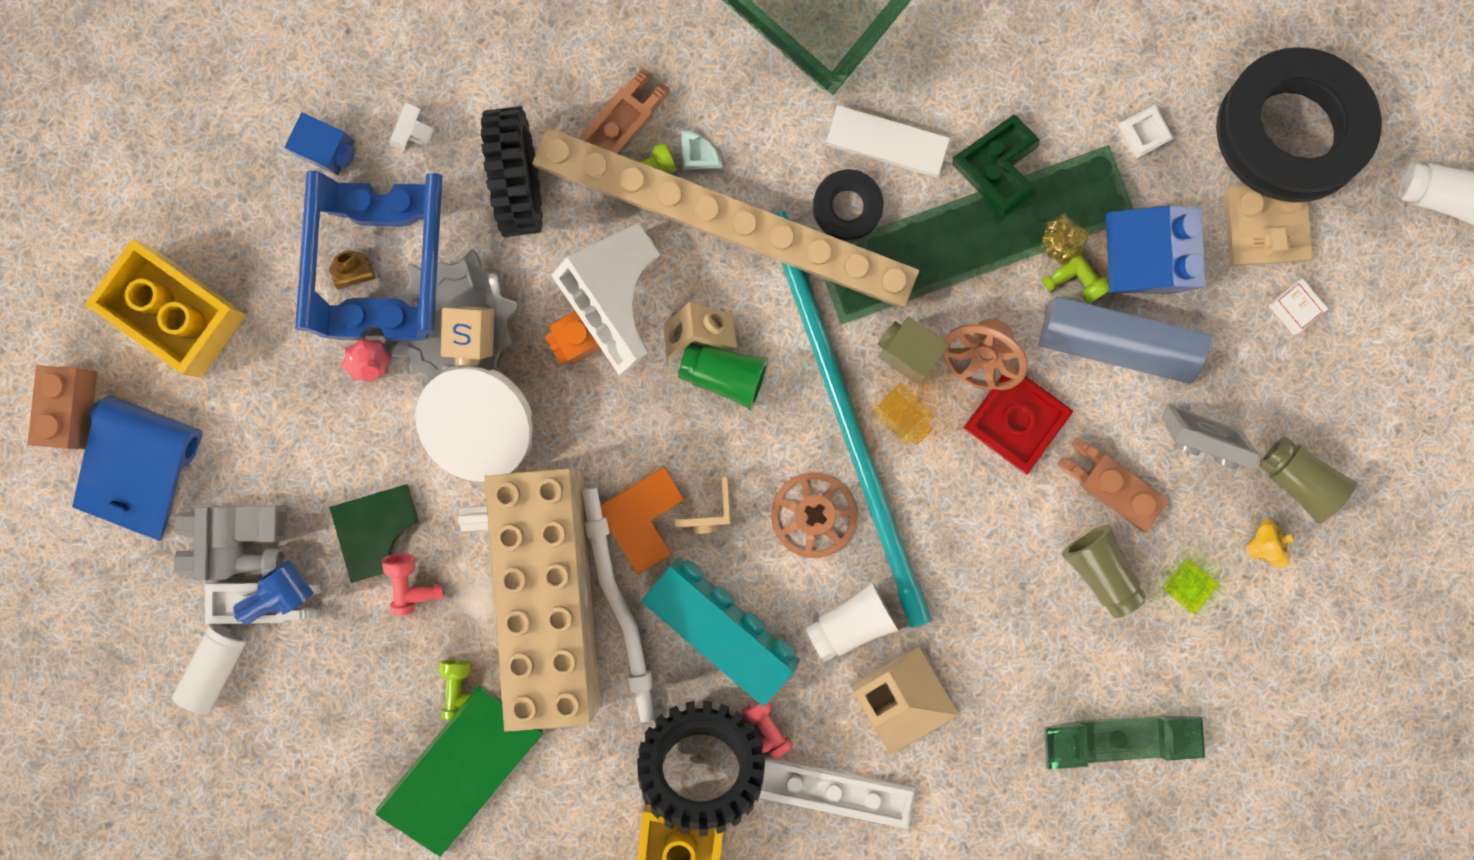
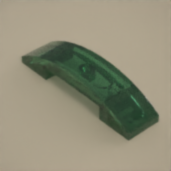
M1200 716L1093 719L1044 727L1046 768L1049 770L1088 767V763L1150 758H1162L1166 761L1205 758L1203 718Z

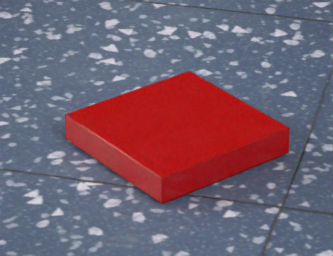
M1001 374L997 383L1007 382L1012 378ZM1025 376L1018 385L1011 389L1003 391L998 389L990 390L962 429L1022 473L1028 475L1074 411Z

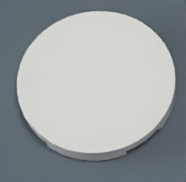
M463 365L455 366L443 371L431 380L419 397L415 418L417 432L422 445L440 467L459 478L485 482L484 476L509 474L524 460L532 445L531 416L533 414L528 401L520 389L498 371L493 369L489 371L483 368Z

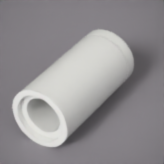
M210 624L172 696V700L177 705L191 712L209 714L243 651L247 639L238 633L236 637L229 634L231 630L225 626Z

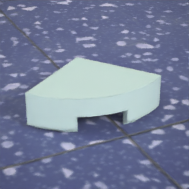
M681 130L683 172L722 170L720 155L708 140L696 132Z

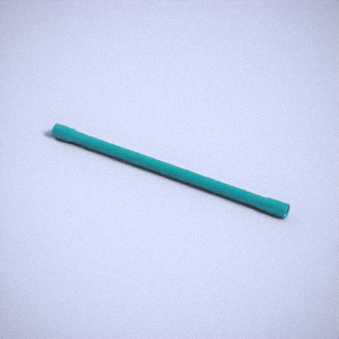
M786 211L775 213V215L788 219ZM781 262L897 585L898 597L909 628L924 625L932 621L921 588L915 580L806 272Z

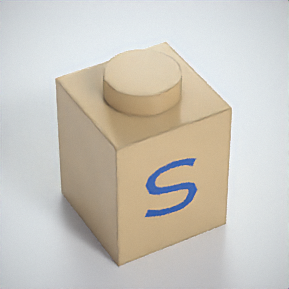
M461 305L442 307L441 357L455 358L456 365L476 366L479 365V360L493 356L495 308Z

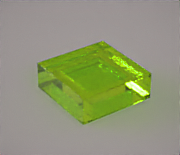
M1185 558L1160 589L1190 614L1196 615L1220 584L1190 559Z

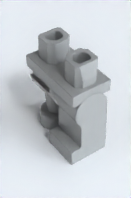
M286 505L197 507L195 511L176 514V535H194V551H176L174 556V572L193 575V580H223L237 577L241 573L262 572L264 577L285 562L284 549L267 548L262 555L243 553L244 541H285Z

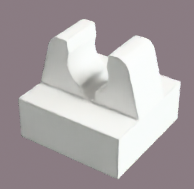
M405 102L389 145L404 150L407 141L411 140L427 147L435 129L417 121L420 109Z

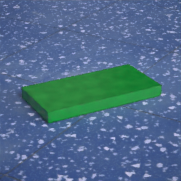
M479 684L378 805L376 816L441 857L543 734L542 729L504 732L502 700Z

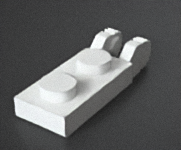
M259 582L205 584V624H242L241 621L238 622L235 619L233 607L236 603L256 592ZM308 584L314 592L313 595L320 593V584ZM302 607L301 609H293L284 615L281 612L274 613L270 611L251 623L289 622V620L320 618V609Z

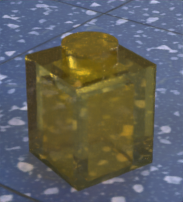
M902 383L896 385L870 412L903 446L908 445L911 441L918 445L933 429L928 423L935 415Z

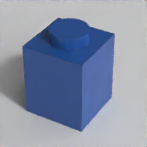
M301 112L284 147L296 157L337 176L341 168L346 169L351 164L355 154V148L352 147L354 140L349 135Z

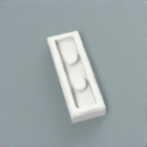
M837 105L825 145L938 178L950 138Z

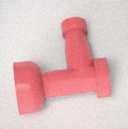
M396 553L382 559L383 572L387 576L392 577L394 601L390 603L391 614L397 616L408 615L415 611V602H423L433 598L435 600L443 599L442 584L409 587L408 575L415 569V557L412 554Z
M755 700L754 702L757 703L755 707L751 708L749 704L740 711V714L744 716V722L756 724L763 734L760 737L763 744L762 754L769 751L773 758H778L792 748L793 743L789 737H783L769 716L772 709L770 701L763 707Z

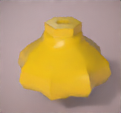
M1267 518L1261 522L1255 538L1247 542V548L1253 559H1264L1277 568H1284L1289 564V559L1291 558L1288 543L1295 540L1292 534L1284 536L1281 527L1277 525L1275 520Z

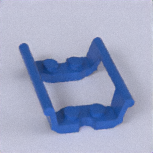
M319 171L306 172L296 330L308 331L322 338L336 340L365 339L368 332L374 329L382 330L384 338L388 341L427 340L428 334L434 333L443 178L441 174H426L425 185L393 184L390 192L379 195L374 193L373 186L370 183H337V181ZM320 212L349 218L354 223L362 226L404 227L412 225L418 219H424L418 307H410L402 300L391 298L346 299L339 305H329L326 300L315 292Z

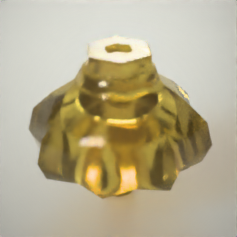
M1060 214L1053 221H1048L1045 224V235L1042 242L1046 247L1047 257L1055 259L1058 264L1064 266L1072 259L1080 256L1081 247L1085 246L1089 239L1087 230L1079 227L1077 222L1070 220L1066 215Z

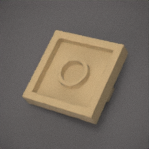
M1247 185L1231 186L1224 189L1230 267L1313 260L1308 202L1279 201L1264 196Z

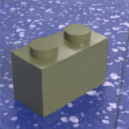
M910 316L901 324L894 321L877 343L883 349L878 358L915 384L924 380L929 375L949 346L946 341Z

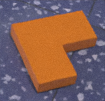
M665 466L600 505L602 516L607 517L610 531L637 575L672 555L652 522L653 519L685 500Z

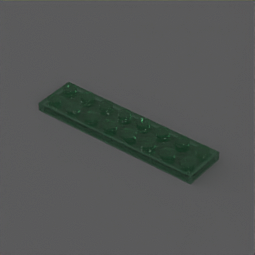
M1110 145L1024 175L1035 187V194L1005 217H1002L979 192L873 229L863 237L843 241L918 269L919 273L908 301L1105 231L1106 213L1134 209ZM824 279L840 326L894 307L891 304Z

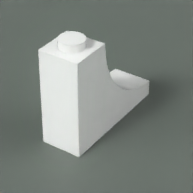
M639 223L567 256L551 275L619 375L633 368L648 353L635 326L632 308L633 293L638 277L654 263L660 254L651 238L646 235Z

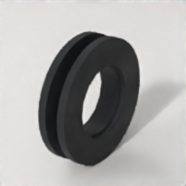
M1305 47L1276 50L1251 63L1225 95L1218 111L1216 123L1218 145L1231 171L1254 191L1269 198L1285 202H1310L1337 192L1372 159L1377 150L1382 131V118L1378 100L1371 86L1360 72L1333 54ZM1290 93L1303 95L1318 103L1329 116L1334 130L1333 145L1330 151L1323 156L1305 158L1293 156L1278 148L1266 135L1261 121L1262 105L1271 96Z

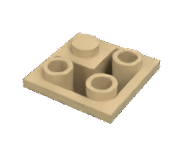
M919 645L850 684L855 696L890 755L959 716Z

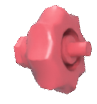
M361 338L355 344L345 347V358L341 366L350 374L353 381L365 380L372 383L377 377L387 374V366L392 355L384 349L382 341H369Z

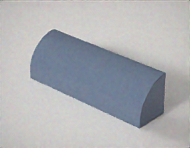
M1056 296L1048 302L1038 346L1191 384L1198 377L1204 366L1213 335Z

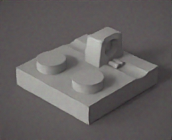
M1167 404L1162 421L1165 422L1166 428L1176 442L1175 446L1184 451L1188 458L1203 462L1206 454L1215 456L1214 460L1225 467L1238 469L1239 465L1252 470L1254 469L1260 454L1242 430Z

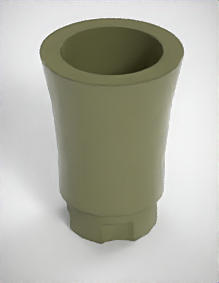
M1285 436L1279 439L1260 460V468L1269 473V478L1290 494L1317 524L1333 516L1346 503L1357 486L1355 480L1336 471L1301 445L1296 446Z
M1104 525L1089 531L1062 552V557L1079 573L1102 606L1107 607L1114 618H1120L1134 612L1145 603L1146 595L1140 587V581L1119 548L1111 526Z

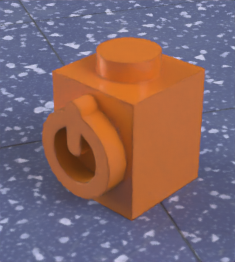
M576 311L548 326L551 332L545 335V338L561 365L567 362L574 365L601 350Z

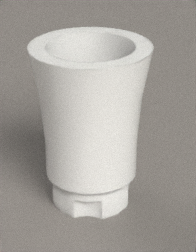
M1411 162L1408 165L1401 180L1398 197H1401L1402 200L1413 202L1414 206L1431 209L1474 226V171L1450 168L1433 163L1425 165Z
M872 582L834 610L819 617V621L806 627L815 649L824 662L834 658L837 654L841 657L859 646L899 631L891 613Z

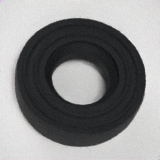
M853 169L839 170L828 175L817 187L813 198V214L818 226L827 235L843 241L859 240L870 234L878 225L884 208L882 192L877 183L869 175ZM852 191L861 197L863 211L860 216L853 220H844L835 214L833 200L840 192Z

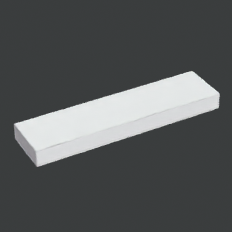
M765 756L764 780L759 798L908 829L916 789L915 787Z

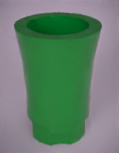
M691 342L684 351L678 378L692 382L693 386L730 399L751 411L756 403L767 370L768 358L744 355L707 344L703 347Z

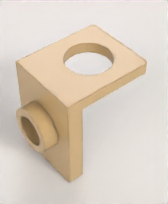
M690 301L663 325L667 358H674L693 341L728 351H733L737 347L733 315ZM679 323H682L681 337L675 343V329Z
M721 476L724 516L676 519V528L693 527V534L717 533V525L731 524L728 476Z

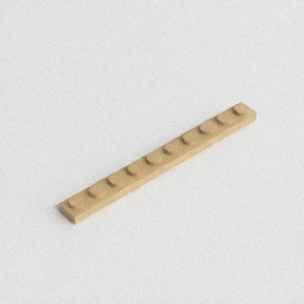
M549 127L545 130L532 163L534 167L901 309L905 308L919 270Z

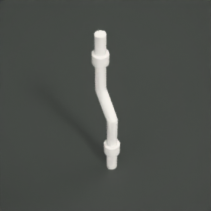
M597 487L581 490L587 518L584 522L586 538L591 539L599 585L623 630L631 671L627 676L631 693H635L640 722H650L655 719L650 691L654 687L651 671L646 670L638 624L614 579L606 537L610 533L607 517L602 516Z

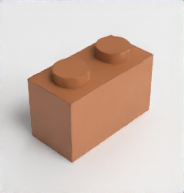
M36 365L27 445L67 449L86 448L91 426L89 413L94 405L97 372L78 368Z

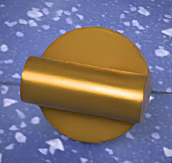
M353 250L341 252L335 256L329 267V272L336 289L375 279L372 265L369 264L367 256L361 252Z

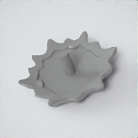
M474 249L470 250L457 265H450L441 261L438 263L434 333L428 334L427 340L398 341L391 350V355L394 357L410 358V371L424 375L426 380L425 387L443 371L459 366L455 364V358L441 357L442 307L461 305L495 308L493 356L479 360V365L470 367L498 371L497 358L499 354L513 344L508 322L513 313L518 309L519 304L502 296L499 275L496 273H484L480 258ZM408 264L407 270L411 280L410 285L406 289L400 290L398 297L399 300L404 301L410 307H418L421 269L414 264Z

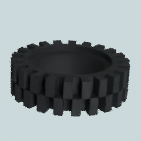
M522 106L484 110L481 118V138L483 141L481 147L485 157L483 165L484 171L487 172L488 180H486L487 189L490 190L491 207H494L493 215L495 222L497 221L498 230L504 238L540 233L543 227L542 198L539 191L538 168L532 164L536 154L535 148L532 146L533 139L529 130L528 119L526 120V113L523 111Z
M695 701L686 702V710L680 712L677 705L670 708L668 718L661 714L655 719V728L653 729L649 726L644 733L645 742H640L638 749L639 758H637L639 787L642 790V798L646 806L650 804L651 813L657 819L660 816L664 818L665 826L673 829L674 825H678L681 827V833L690 835L691 829L699 830V836H708V829L716 828L717 834L726 831V824L731 822L733 826H736L741 822L744 813L749 815L753 810L754 801H758L764 780L765 753L762 754L763 744L760 737L755 738V728L751 723L745 726L743 724L744 716L736 711L734 716H731L729 714V706L723 704L720 705L719 710L712 709V701H703V708H695ZM694 735H708L722 740L732 749L738 760L739 774L730 790L713 800L694 801L678 795L669 786L664 777L663 764L671 748L682 739Z

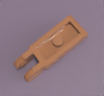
M645 68L642 69L624 89L621 87L578 139L621 155L653 117L652 113L669 95L670 89L664 84L658 86L645 103L641 104L634 97L641 89L647 86L652 75Z
M1076 438L1072 443V447L1080 455L1086 456L1095 464L1087 474L1076 463L1062 457L1057 464L1058 467L1079 481L1080 487L1140 531L1147 532L1169 500L1108 455L1101 454L1086 441Z

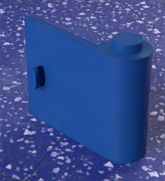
M107 396L103 400L96 401L89 413L91 426L72 508L160 541L167 527L181 468L187 466L194 459L202 439V431L117 397Z

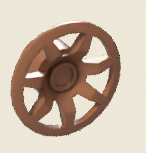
M986 319L978 324L957 327L944 340L949 344L942 354L947 367L956 377L976 388L988 391L992 389L1001 391L1011 389L1018 385L1027 373L1028 361L1023 348L1014 340V333L1011 328L999 320ZM956 338H959L965 347L950 348V345ZM1017 357L1020 366L1019 372L1009 365L1007 360ZM952 358L957 360L969 358L971 361L961 371L955 365ZM979 368L984 369L986 382L978 381L970 376ZM996 368L999 369L1002 375L1012 379L1007 382L997 383Z
M810 472L790 479L781 487L773 501L771 520L777 538L789 551L806 558H821L836 553L850 540L856 526L857 510L852 494L843 483L830 475ZM819 479L831 485L822 496L813 495L807 480ZM801 482L804 499L799 503L782 499L792 486ZM836 488L845 496L849 510L835 509L830 500ZM780 505L795 513V521L782 530L778 520ZM849 516L848 528L840 539L832 526L836 518ZM801 529L806 533L805 550L793 545L785 535ZM825 534L836 543L825 550L812 551L816 535Z

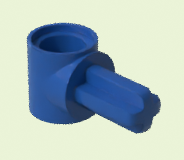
M288 560L258 581L256 592L234 605V617L238 622L241 621L244 625H248L270 611L274 613L281 612L284 615L309 599L314 592L293 563Z

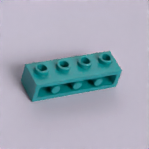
M678 557L641 600L646 607L763 707L793 675L799 664L800 659L796 657V651L788 642L780 638L775 639L765 630L766 627L761 619L753 613H745L734 604L733 596L720 586L714 587L704 578L701 568L692 561H684Z

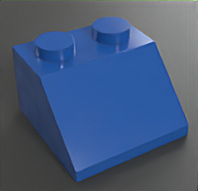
M1163 206L1105 214L1110 293L1176 294L1206 287L1201 207Z

